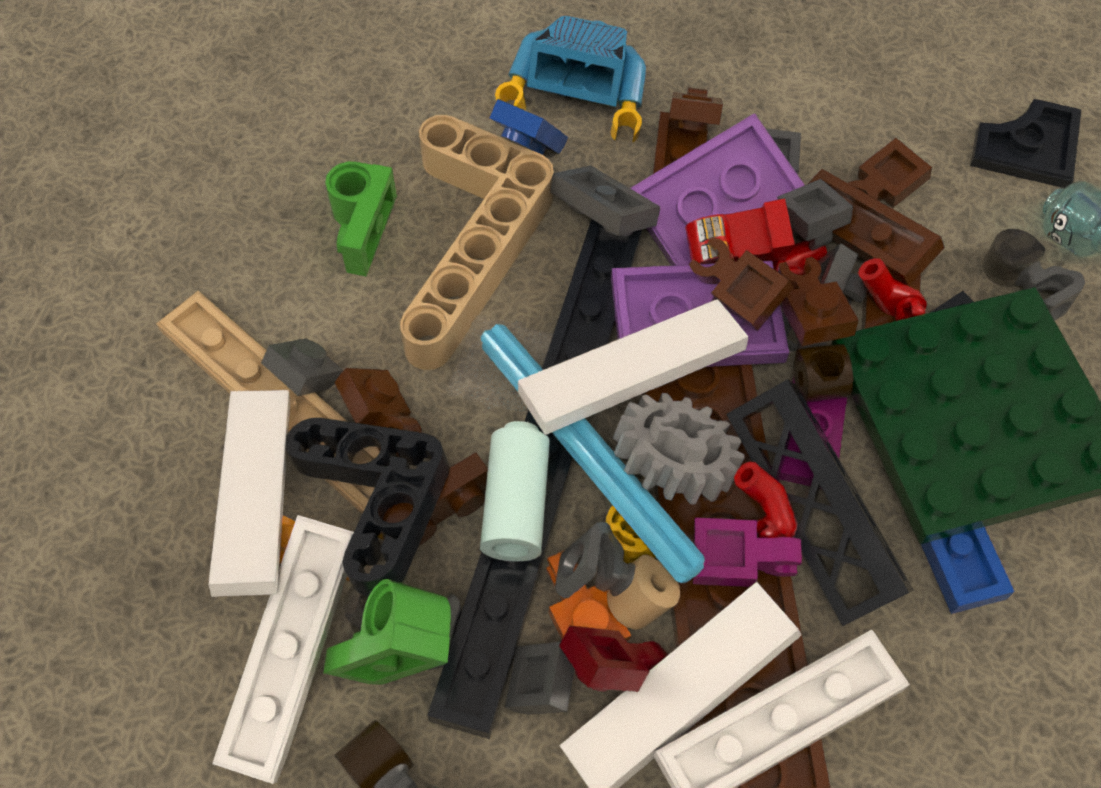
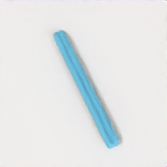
M496 324L491 330H485L482 333V349L517 391L518 380L543 370L506 326ZM585 418L552 432L677 582L686 583L703 570L704 555L648 490L642 487V483L634 474H627L624 471L626 465L619 457L615 456L614 451Z

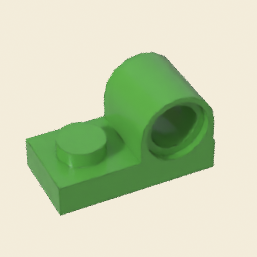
M348 161L336 165L329 171L326 176L325 185L333 217L341 225L337 237V252L343 256L346 273L366 277L397 197L393 168Z
M390 579L381 580L373 588L366 601L361 631L354 633L352 639L327 648L323 673L366 684L383 685L448 663L451 607L448 599L443 595Z

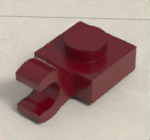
M572 625L569 626L559 644V647L574 667L578 679L588 688L601 692L608 690L638 692L650 670L668 656L664 648L655 641L638 644L628 643L619 631Z

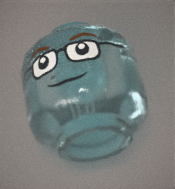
M1077 181L1068 185L1065 189H1056L1047 198L1043 206V214L1045 215L1043 221L1044 233L1060 246L1077 256L1088 257L1097 252L1101 254V188L1087 181Z

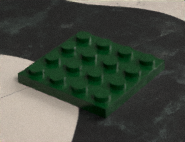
M1036 287L858 330L855 336L832 340L831 345L844 344L847 349L853 370L851 396L919 544L1101 495V401Z

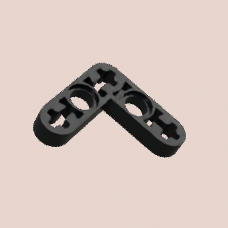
M309 418L299 422L292 427L286 436V452L295 468L301 474L309 477L375 487L345 550L342 561L344 571L353 587L359 594L369 597L373 588L381 580L390 579L402 583L448 478L450 467L441 442L435 436L426 433L326 418ZM371 446L381 448L378 456L371 462L365 464L352 462L356 453L363 448ZM424 458H429V459H430V462L423 461V460H424ZM409 465H413V466H417V467H416V469H411ZM399 503L413 505L412 512L403 521L397 523L383 521L384 514L393 505ZM378 538H380L381 540H383L382 545H381V543L379 542ZM382 554L386 561L385 565H376ZM366 565L373 566L370 573L365 572L364 567Z

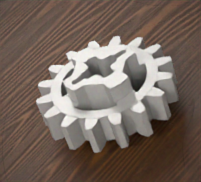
M662 393L658 403L647 394L641 397L638 405L630 402L621 416L613 435V440L618 442L614 451L615 456L629 459L624 471L627 474L641 473L645 477L642 487L646 490L653 488L655 485L664 488L663 493L665 499L672 500L676 493H683L690 504H696L700 494L711 502L715 501L721 491L728 492L730 490L735 474L744 460V454L737 451L741 444V439L736 436L726 435L730 426L727 421L712 420L710 418L712 409L708 406L698 411L692 408L690 398L685 397L682 402L673 401L668 393Z

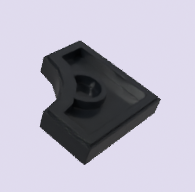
M1033 99L1028 111L1016 120L1001 124L980 122L976 130L970 166L1069 189L1074 180L1082 110Z

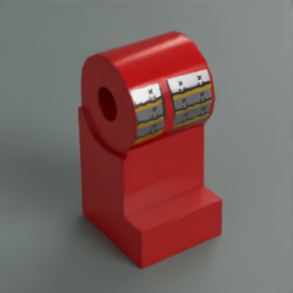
M785 198L764 202L761 208L702 217L690 222L685 227L691 261L694 259L700 264H715L719 259V255L707 243L711 237L718 238L727 245L733 254L735 262L739 260L746 250L762 261L775 262L786 260L795 245Z

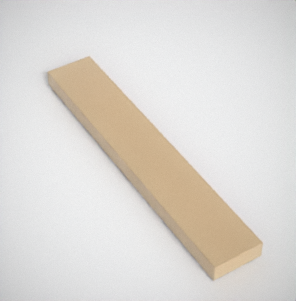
M199 291L195 292L156 323L159 330L229 394L231 391L289 390V431L299 422L309 418H326L348 422L315 392L297 396L261 364L266 349ZM378 447L363 448L356 453L352 462L356 464L371 462L380 453ZM324 479L363 514L375 487Z

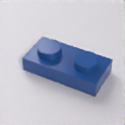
M497 99L490 115L491 120L504 127L501 135L503 138L542 155L546 149L559 154L568 139V136L545 119Z
M985 527L921 544L951 614L1007 600L1015 592Z

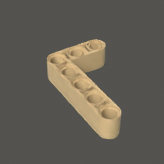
M448 115L430 117L422 123L419 129L423 167L433 177L481 197L484 200L401 318L400 330L405 356L410 364L423 370L437 369L451 358L553 202V194L550 193L554 171L553 165L548 158ZM456 296L462 297V298L455 299V300H450V299H448V298H450V297H456ZM424 336L436 337L429 341L418 340L419 338Z

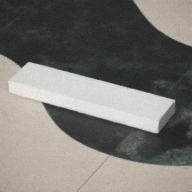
M716 299L518 380V394L543 433L547 435L744 351L747 347L748 335L721 302Z
M289 390L230 392L209 575L211 597L277 594L287 460L286 436L289 431L290 416Z
M297 515L279 568L277 594H271L212 764L272 784L278 781L347 578L342 561L345 550L354 533L353 531Z
M756 582L653 667L638 692L624 691L559 746L589 788H619L654 759L655 751L682 736L802 635L795 624Z
M870 630L655 751L653 757L671 788H737L904 691L910 684L873 630Z

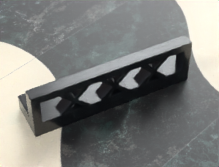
M787 379L726 414L752 462H756L777 481H779L785 456L806 461L811 468L814 476L807 499L787 493L798 523L794 538L801 539V551L842 626L914 590L796 384ZM775 404L785 422L778 447L757 441L746 422V419ZM791 435L802 454L787 450ZM762 449L776 453L772 467ZM820 486L831 506L816 502ZM791 501L805 505L801 519ZM814 508L836 514L843 525L844 530L837 552L814 545L807 531ZM850 540L861 559L846 555ZM820 555L835 559L831 574ZM843 562L867 569L880 593L849 608L837 587Z

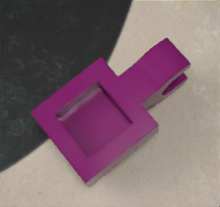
M695 518L693 544L704 555L705 561L703 563V570L693 577V584L751 587L757 582V570L775 576H797V565L802 563L801 539L790 537L757 538V520Z

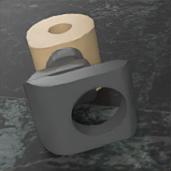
M597 522L564 550L560 556L555 583L556 592L563 598H569L596 575L597 571L595 588L603 592L608 590L607 601L610 611L617 621L627 628L634 630L645 628L675 606L680 598L679 583L660 561L649 555H642L632 563L623 562L624 549L614 536L608 523ZM579 557H582L577 568L574 570Z

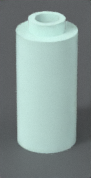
M524 421L510 422L504 428L496 430L491 435L480 550L485 555L495 559L528 561L539 557L542 552L550 440L547 435L539 431L538 427L532 423Z

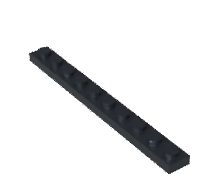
M591 219L542 367L543 370L610 343L616 323L611 284L612 268L633 267L642 230L634 231L629 236H616L606 232L601 224ZM528 409L524 422L534 424L538 427L539 431L543 432ZM552 432L547 434L550 445L541 555L528 561H504L489 557L481 551L449 648L448 663L443 666L427 715L429 722L490 739L574 462V458Z

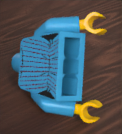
M561 16L546 29L531 32L524 37L508 74L511 81L499 85L496 89L495 97L496 101L497 99L504 102L515 100L514 106L526 111L527 107L523 88L524 85H527L530 88L616 107L618 102L622 108L614 114L610 131L611 136L616 140L618 127L629 126L634 130L633 143L638 139L642 125V117L636 111V108L642 105L646 65L632 46L626 45L627 31L625 29L607 25L602 21H589L570 16Z

